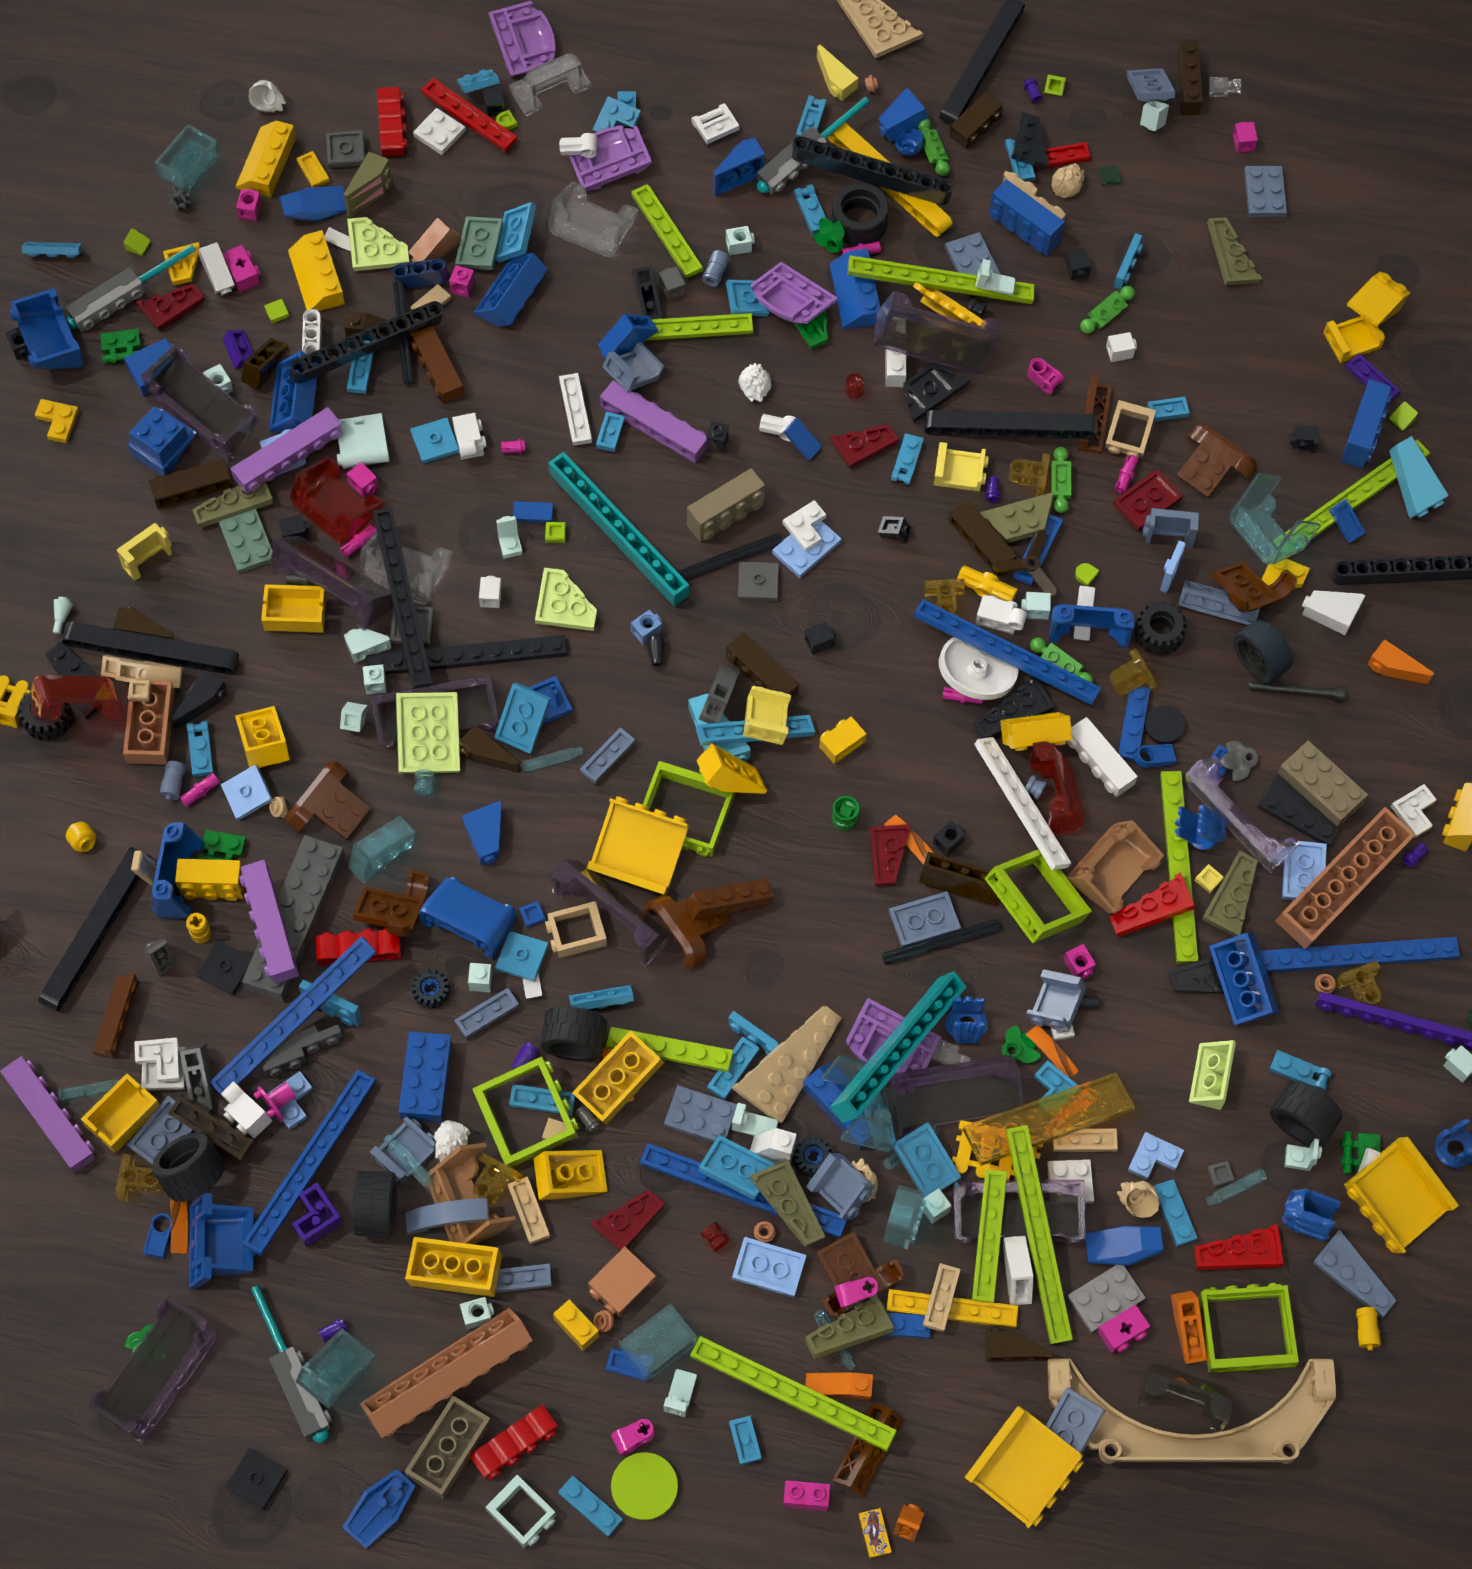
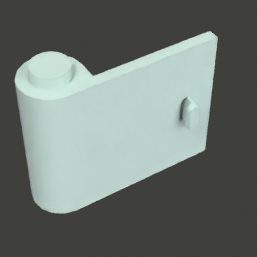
M381 413L339 420L343 433L338 438L340 454H337L339 466L342 465L343 469L353 468L361 462L365 466L389 462Z

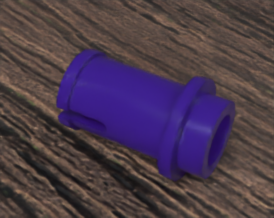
M1029 78L1024 82V89L1027 90L1032 103L1039 102L1042 96L1037 87L1038 82L1034 78Z
M991 476V482L989 477L986 480L987 492L985 493V498L988 502L994 503L1000 498V492H998L999 479Z
M1419 843L1413 850L1404 854L1403 862L1408 867L1416 866L1418 861L1429 853V849L1425 848L1420 851L1426 845Z
M342 1318L339 1320L335 1319L336 1322L318 1330L323 1342L341 1333L342 1335L345 1334L344 1332L348 1329Z

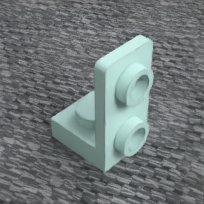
M983 259L977 273L976 287L1012 295L1015 278L992 273L990 268L991 261Z
M505 516L496 520L503 559L523 555L518 536L516 516Z
M738 1103L732 1121V1130L756 1136L775 1129L778 1121L746 1112V1105Z
M1314 1139L1309 1148L1287 1145L1284 1167L1310 1171L1312 1166L1317 1164V1159L1321 1157L1322 1146H1319V1139Z
M676 1369L668 1398L666 1397L664 1412L681 1417L686 1416L697 1378L696 1374Z

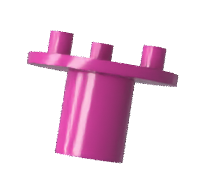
M284 1082L268 1095L260 1086L257 1087L258 1091L253 1094L255 1098L262 1097L270 1108L266 1112L269 1117L275 1115L282 1123L284 1119L278 1110L296 1098L290 1086Z

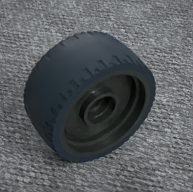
M1258 620L1245 627L1234 637V647L1241 663L1254 678L1262 683L1276 680L1293 665V656L1287 642L1280 632L1266 621Z

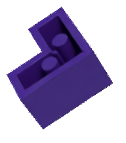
M315 1183L299 1194L302 1203L309 1213L292 1223L295 1232L306 1248L343 1224L339 1214L318 1183Z

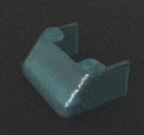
M1258 473L1231 511L1230 522L1263 563L1274 565L1303 551L1321 525L1315 522L1297 520L1286 535L1271 517L1276 507V500L1271 493L1281 480V477Z
M838 1055L821 1078L827 1082L848 1086L867 1062ZM881 1089L864 1110L866 1117L860 1115L858 1118H855L840 1137L841 1141L886 1152L891 1151L896 1145L892 1117Z

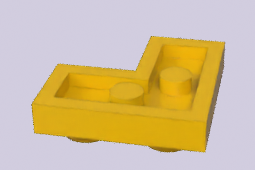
M40 399L35 418L52 422L47 434L49 440L67 443L79 409L76 406Z

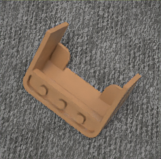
M486 1143L459 1146L428 1172L427 1184L435 1204L479 1198L472 1179L478 1174L479 1164L475 1156L487 1147ZM489 1214L490 1220L471 1224L463 1222L446 1225L444 1228L450 1242L476 1244L498 1235L516 1221L515 1216L499 1218L496 1214Z

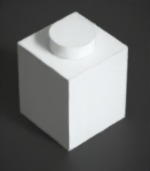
M1130 332L1108 336L1106 348L1110 361L1116 362L1133 358L1134 352L1137 350V343L1135 339H1132Z
M495 576L481 577L479 591L480 607L500 608L501 578Z

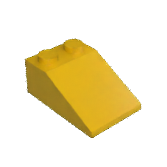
M1380 271L1347 303V306L1375 326H1379L1401 310L1411 292L1406 290L1404 285L1392 280L1388 274Z
M275 706L235 715L249 768L253 765L262 768L290 760Z
M713 743L697 759L700 767L699 771L705 778L704 782L712 789L716 788L722 792L765 794L767 792L757 768Z
M602 1150L544 1151L533 1158L539 1200L565 1199L607 1192Z

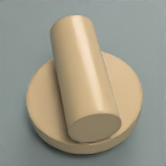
M273 798L269 806L271 814L274 817L285 818V815L288 813L285 798Z

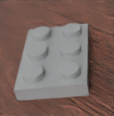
M1124 1265L1112 1267L1067 1295L1068 1300L1090 1333L1098 1330L1101 1325L1133 1305H1138L1146 1299Z

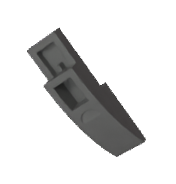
M722 663L720 664L699 720L708 724L720 722L739 670Z
M314 1025L293 1036L280 1046L263 1066L266 1077H276L287 1069L299 1068L306 1062L304 1054H312L323 1046L337 1044L339 1040L343 1039L339 1026L335 1025L318 1032Z

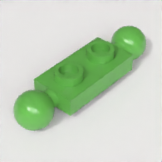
M925 119L917 128L924 137L923 148L929 162L937 164L935 167L936 173L939 176H946L950 172V166L947 163L949 158L937 131L930 130L931 121Z
M1124 286L1120 290V294L1118 291L1113 292L1088 313L1091 319H1084L1080 324L1082 332L1086 334L1092 333L1095 330V325L1098 329L1102 328L1128 306L1125 301H1130L1135 296L1134 288Z
M1057 447L1053 453L1056 461L1052 460L1051 493L1053 498L1056 499L1053 504L1054 510L1058 513H1064L1069 508V503L1066 499H1071V461H1066L1069 457L1068 450L1065 447Z
M1039 637L1034 638L1030 642L1031 650L1035 653H1042L1041 658L1093 683V677L1090 673L1080 672L1084 666L1053 643L1046 647L1045 641Z

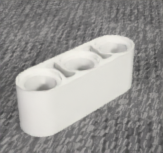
M308 309L303 315L302 351L306 354L322 348V322L320 313L316 309Z

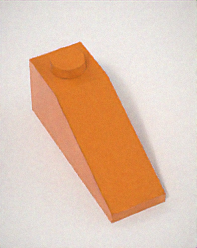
M1385 639L1373 653L1367 664L1374 672L1380 673L1383 676L1429 684L1434 675V672Z
M1192 1291L1172 1294L1173 1315L1185 1364L1207 1361L1198 1297Z
M851 1372L806 1373L805 1386L832 1399L870 1402L873 1374Z
M913 1504L903 1505L893 1534L914 1542L924 1516L921 1508Z

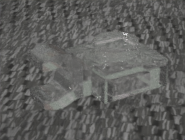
M1209 77V97H1228V92L1240 93L1241 79H1233L1228 82V77Z
M940 1039L932 1055V1060L949 1068L955 1063L964 1070H967L970 1064L969 1057L958 1053L960 1047Z

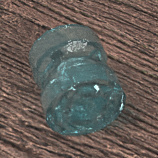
M428 769L415 771L414 779L416 784L414 785V793L421 796L432 795L434 793V785L432 783L435 780V772Z

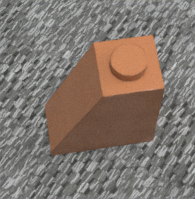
M436 218L408 253L413 256L411 259L413 262L441 259L460 244L461 236L442 220Z

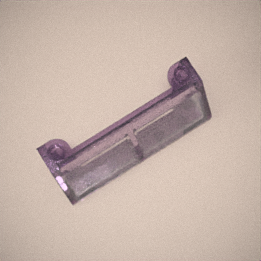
M1217 757L1198 760L1186 773V783L1189 789L1209 809L1220 814L1228 830L1269 873L1274 872L1300 845L1294 837H1290L1288 840H1282L1280 837L1275 839L1267 838L1217 786L1223 779L1219 774V769L1223 763Z

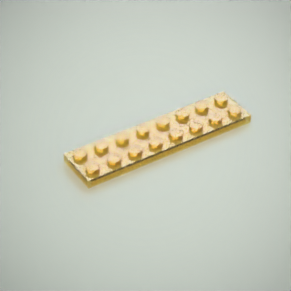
M1115 1072L968 1124L963 1127V1132L980 1166L1011 1155L1006 1129L1028 1125L1032 1147L1133 1112L1135 1106Z

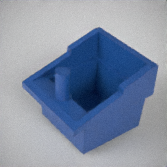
M154 406L129 432L130 443L127 446L130 455L161 476H165L172 472L179 462V458L197 433L163 409H158Z

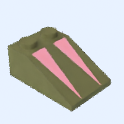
M368 152L343 195L348 217H352L382 197L387 189L391 188L393 179L389 159Z

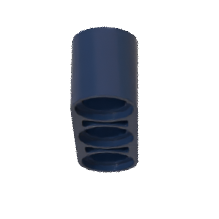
M443 259L398 264L391 271L394 281L400 280L404 283V289L443 284L449 279L448 270Z

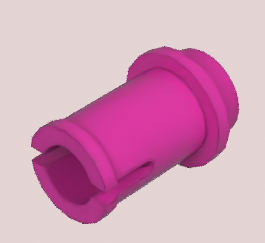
M519 438L518 441L501 442L502 454L515 452L522 454V452H526L525 440Z

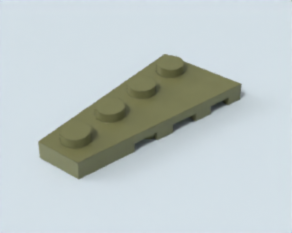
M1227 217L1209 218L1207 225L1225 285L1261 283L1262 277L1256 273L1255 265L1246 256V250L1243 245L1239 244L1238 236Z
M265 482L257 490L250 491L247 494L239 485L232 490L229 488L223 491V495L218 498L213 497L192 509L200 529L250 510L265 507L274 502Z
M1241 851L1238 852L1202 920L1234 937L1241 934L1257 859Z
M788 1160L749 1176V1179L804 1247L825 1238Z
M875 1294L865 1303L861 1302L856 1305L849 1313H843L838 1316L836 1321L831 1324L827 1323L807 1335L805 1343L815 1359L893 1333L894 1326L879 1297Z

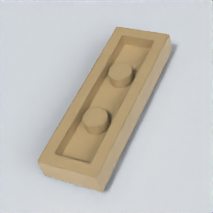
M1117 1129L1052 1130L1053 1152H1117L1118 1150Z
M528 1176L509 1183L508 1188L529 1244L549 1238L550 1234Z
M939 1264L923 1327L944 1332L960 1273L959 1268Z

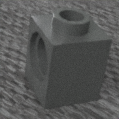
M677 266L666 268L659 272V283L667 300L685 295V282Z

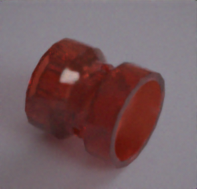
M851 373L846 378L845 394L851 399H858L864 393L865 380L861 374Z
M718 1222L710 1224L700 1233L703 1240L709 1243V1248L712 1252L720 1250L730 1240L727 1234L722 1233Z

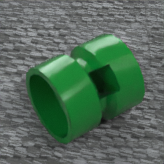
M842 796L836 799L832 810V823L835 828L841 831H849L856 826L859 814L858 802L850 796Z

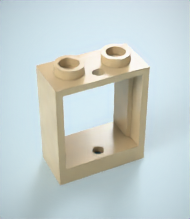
M1118 400L1105 449H1108L1113 454L1123 453L1142 459L1156 410ZM1120 414L1148 421L1140 448L1112 440Z
M596 901L548 913V921L545 922L547 933H552L551 947L553 952H557L559 958L607 946L606 935ZM589 913L595 936L562 945L555 922Z

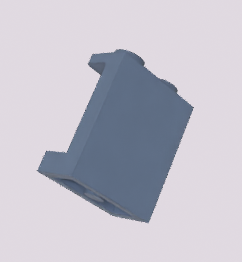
M641 342L636 344L633 351L618 356L614 351L608 353L602 366L627 392L659 380L664 369V365Z
M1152 508L1150 516L1146 515L1145 525L1143 526V536L1146 537V543L1150 544L1152 534L1185 537V548H1193L1198 532L1199 513Z
M1043 969L1040 977L1044 984L1033 1010L1028 1009L1026 1014L1031 1023L1036 1026L1046 1025L1058 1031L1061 1029L1070 1030L1087 987L1081 977Z
M407 1116L403 1119L404 1123L379 1148L375 1146L370 1151L371 1158L386 1172H394L396 1174L397 1182L401 1186L436 1152L434 1136L429 1132L425 1134L421 1130L422 1126L414 1118L410 1120Z
M829 1153L806 1187L811 1192L820 1193L840 1212V1219L851 1220L858 1215L861 1205L871 1197V1191L875 1185L840 1153Z

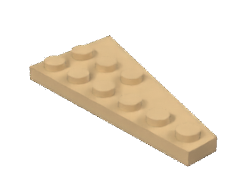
M837 0L875 59L923 38V33L920 30H915L910 22L902 20L897 16V12L881 0Z
M822 1006L805 1021L803 1026L795 1030L785 1042L778 1045L760 1061V1064L755 1069L749 1071L739 1083H736L731 1088L770 1118L776 1119L778 1123H782L801 1091L803 1081L810 1075L841 1017L827 1006Z

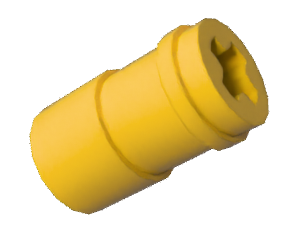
M193 913L187 918L186 926L192 940L198 944L207 942L211 937V930L205 916L200 913Z
M1374 1307L1359 1308L1356 1310L1359 1347L1372 1351L1373 1348L1381 1346L1380 1330L1377 1322L1378 1313Z

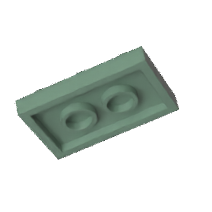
M466 216L455 265L467 269L493 270L504 224L503 219Z
M256 509L219 521L238 574L276 561Z

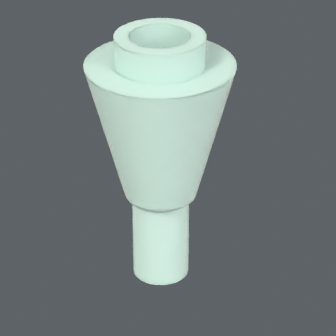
M58 597V599H54L55 624L53 633L61 634L63 622H65L73 606L69 598Z

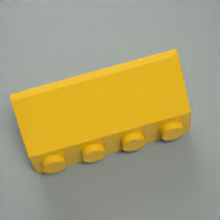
M274 121L260 128L235 186L236 189H252L260 192L262 196L272 197L296 140L294 125Z
M323 230L304 235L288 250L306 309L321 311L345 304L343 292Z

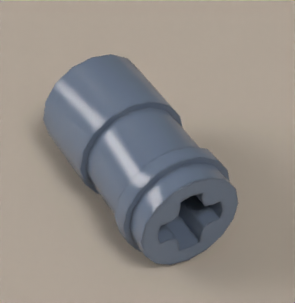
M720 250L712 252L708 267L703 274V282L706 285L716 287L721 282L723 272H725L730 261L728 254Z
M168 761L165 766V774L161 782L159 796L168 801L179 799L182 778L185 773V765L183 763Z

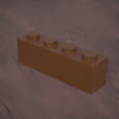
M433 325L412 333L411 348L414 353H418L419 364L421 368L425 367L427 371L425 372L426 378L429 383H433V391L436 398L440 397L444 404L464 396L463 385Z
M768 878L693 891L686 904L692 921L767 907L774 894Z

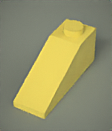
M821 45L817 46V60L828 89L834 97L842 101L857 90L858 77Z

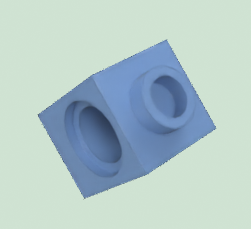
M649 609L631 622V632L642 645H645L648 637L662 633V620ZM645 625H651L652 627H651V628H645V627H643V626H645Z

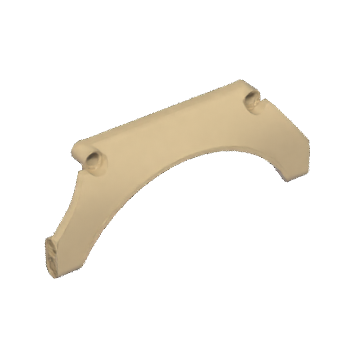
M1048 1359V1392L1050 1404L1054 1409L1068 1387L1106 1410L1087 1447L1091 1450L1099 1449L1100 1459L1107 1464L1114 1462H1281L1290 1464L1298 1457L1300 1450L1304 1447L1336 1398L1333 1359H1309L1288 1394L1262 1416L1245 1425L1227 1431L1198 1435L1177 1434L1143 1425L1111 1407L1087 1384L1071 1359ZM1112 1447L1116 1455L1108 1456L1105 1453V1448ZM1283 1447L1290 1448L1293 1456H1286L1283 1453Z

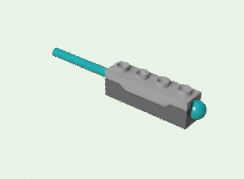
M864 97L821 134L811 126L800 136L827 144L826 139L870 103L868 98ZM793 142L757 172V189L759 192H769L771 195L776 191L780 192L785 187L786 182L794 180L799 175L800 170L803 168L807 169L810 166L792 159L791 149Z
M193 245L188 246L139 277L129 267L66 306L69 314L66 317L69 329H76L78 327L81 332L88 330L102 319L108 318L110 314L118 309H122L131 301L140 298L146 293L143 287L146 281L196 251Z
M259 1285L251 1288L252 1293L279 1351L278 1354L269 1358L306 1441L313 1438L315 1442L323 1443L328 1439L329 1430H331L328 1424L332 1422L327 1409L324 1411L321 1409L319 1403L323 1402L319 1391H313L310 1385L314 1380L309 1370L305 1372L302 1367L305 1361L301 1352H295L293 1347H286Z

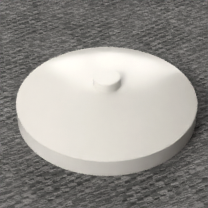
M955 637L944 645L939 656V669L945 681L959 693L974 699L991 700L1006 695L1013 688L1018 676V668Z

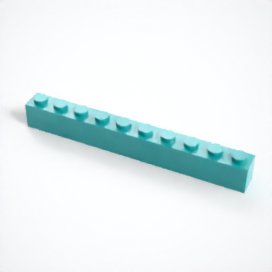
M564 452L548 462L549 474L674 607L689 596V584Z
M955 971L939 977L832 1103L830 1108L842 1123L858 1118L950 1008L953 998L959 997L967 986Z

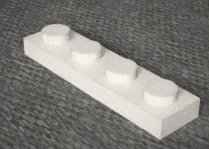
M578 373L559 376L572 444L575 446L592 443Z

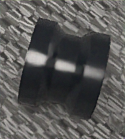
M972 298L967 310L982 319L987 304L978 303L976 299Z

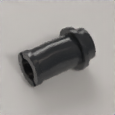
M1083 996L1078 1010L1080 1008L1098 1010L1099 997Z

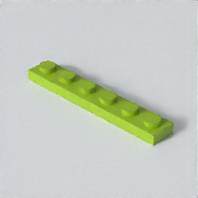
M646 184L631 191L633 199L685 278L687 279L702 272V265L650 186Z
M752 313L653 319L652 321L658 331L646 341L753 334Z
M611 1027L606 1048L613 1050L630 1030ZM632 1031L661 1060L729 1073L734 1054L733 1050Z
M985 1170L972 1300L994 1302L1007 1181V1172Z

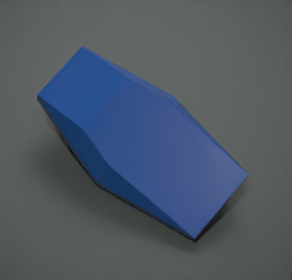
M343 186L309 187L280 196V203L285 218L318 222L346 212Z
M1123 1225L1085 1233L1088 1263L1129 1266L1163 1252L1160 1227Z
M398 1469L394 1470L364 1491L342 1528L367 1549L399 1520L416 1485Z

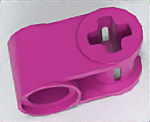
M1041 358L1031 360L1027 372L1028 378L1045 393L1052 394L1054 388L1064 382L1063 375Z
M865 1277L834 1286L840 1307L875 1295L878 1291L877 1281L874 1278ZM865 1283L871 1285V1289L868 1291H863L862 1286H865Z
M641 1419L629 1426L618 1429L611 1434V1437L619 1454L623 1456L650 1442L654 1438L655 1431L653 1424L649 1420ZM642 1427H645V1429H648V1430H647V1431H648V1434H647V1435H644L643 1433H641V1428H642Z

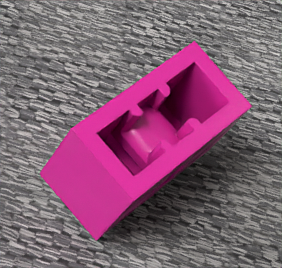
M242 245L222 253L238 292L260 284L258 278L261 275L257 265L253 266L250 252L245 251Z
M1135 1304L1101 1325L1097 1333L1111 1354L1115 1351L1121 1353L1130 1346L1128 1343L1134 1339L1138 1342L1148 1335L1147 1331L1150 1325ZM1128 1328V1334L1126 1332L1121 1333V1329L1125 1330Z
M786 1480L783 1508L827 1512L830 1484Z

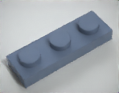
M619 728L580 768V773L596 784L634 745L635 739L622 728Z
M506 988L454 1021L465 1039L517 1009L519 1003L509 988Z
M550 1264L500 1269L495 1293L552 1287Z

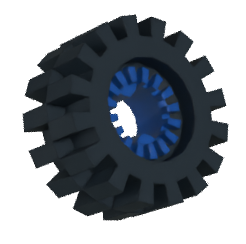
M426 969L425 973L420 971V976L416 975L414 977L415 981H412L411 991L416 1002L424 1008L427 1006L429 1009H433L432 1006L439 1008V1004L444 1005L445 999H449L451 992L447 977L443 975V972H437L436 969L432 971ZM433 985L437 987L435 992H425L427 987H432Z
M811 1136L810 1139L805 1137L804 1141L801 1140L795 1148L794 1163L797 1165V1170H801L803 1175L806 1173L808 1177H812L829 1153H833L832 1148L828 1146L826 1140L822 1141V1137H818V1139L815 1136ZM811 1152L818 1154L817 1161L812 1162L808 1159Z

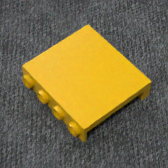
M616 796L615 800L610 798L609 801L611 803L592 860L589 861L587 869L667 895L690 825L685 823L686 819L674 815V818L671 819L666 817V812L655 809L653 813L647 811L648 806L639 803L632 806L627 804V799Z
M1400 1137L1344 1184L1348 1190V1196L1358 1203L1361 1207L1360 1212L1370 1219L1375 1232L1384 1238L1386 1247L1393 1253H1405L1406 1250L1404 1248L1446 1211H1453L1459 1206L1408 1137Z
M1019 1405L964 1478L976 1484L1025 1523L1027 1528H1030L1032 1524L1036 1527L1044 1517L1041 1514L1044 1508L1050 1509L1057 1498L1054 1495L1058 1489L1063 1491L1070 1482V1479L1067 1478L1072 1471L1076 1473L1084 1462L1081 1459L1084 1455Z

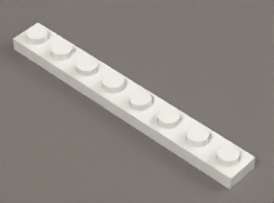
M993 737L978 739L974 745L1051 870L1068 868L1071 864L1069 858Z

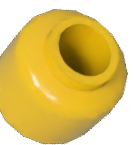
M85 822L72 824L65 835L67 842L77 852L91 850L96 842L95 832Z

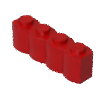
M399 87L377 88L382 157L405 156L404 150H407L408 146L407 138H403V134H407L406 123H402V119H405L404 107L401 108V104L404 103L403 92L399 91Z
M387 927L381 931L364 929L359 933L348 930L338 935L325 932L320 934V936H316L318 965H332L361 936L377 951L368 962L402 958L400 936L388 934Z
M542 1404L511 1425L507 1430L469 1455L470 1459L484 1480L489 1478L493 1480L502 1473V1468L507 1465L512 1467L520 1461L519 1457L526 1452L530 1454L539 1447L538 1443L544 1439L547 1442L557 1435L558 1425Z

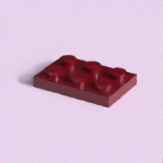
M1156 469L1113 500L1112 505L1139 531L1145 525L1146 515L1150 516L1152 508L1168 510L1182 500L1183 496Z

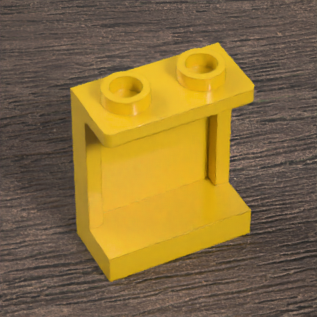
M1362 316L1337 325L1334 320L1327 322L1323 332L1340 363L1353 359L1358 354L1365 355L1381 349L1385 339L1383 331Z

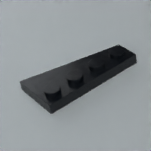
M60 641L45 654L86 720L116 694L115 690Z
M1033 676L1026 684L1018 687L1013 694L1005 697L1000 704L991 708L974 721V727L981 739L994 737L1002 733L1000 720L1046 714L1054 710V705L1039 679Z
M1278 773L1257 807L1317 842L1327 844L1326 847L1328 848L1339 831V828Z

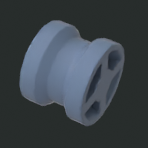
M1032 775L1025 789L1028 794H1032L1035 799L1039 800L1047 786V782L1044 780L1040 781L1035 775Z

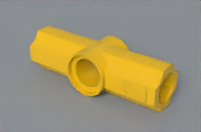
M965 565L961 568L957 577V582L974 589L981 597L983 595H991L1003 601H1013L1018 590L999 581L998 577L992 573H981Z

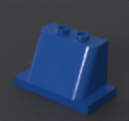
M203 1193L190 1204L189 1289L200 1288L211 1279V1276L250 1274L253 1271V1259L256 1253L243 1247L242 1242L254 1226V1207L212 1204V1194Z

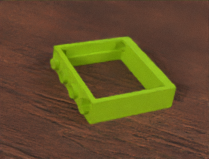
M659 761L643 805L648 806L647 811L651 809L662 778L726 797L710 843L686 837L682 850L696 851L701 856L709 855L713 857L736 792H722L716 788L712 789L704 782L703 774Z
M1039 849L995 866L985 877L987 883L1032 943L1082 923L1092 912L1061 869L1051 870ZM1034 863L1071 914L1044 925L1007 874Z
M543 1057L537 1058L473 1088L482 1113L508 1169L578 1137L576 1132L579 1129L575 1118H570L567 1112L571 1110L566 1098L562 1100L559 1093L562 1091L558 1080H553L551 1073L554 1070L550 1062H545ZM540 1068L567 1130L512 1155L485 1093Z
M1271 1283L1268 1284V1287H1260L1259 1284H1252L1246 1286V1288L1239 1289L1238 1286L1225 1287V1290H1217L1216 1287H1211L1201 1291L1198 1299L1208 1373L1292 1368L1299 1363L1288 1285L1281 1286V1284ZM1278 1297L1286 1355L1215 1359L1208 1302Z

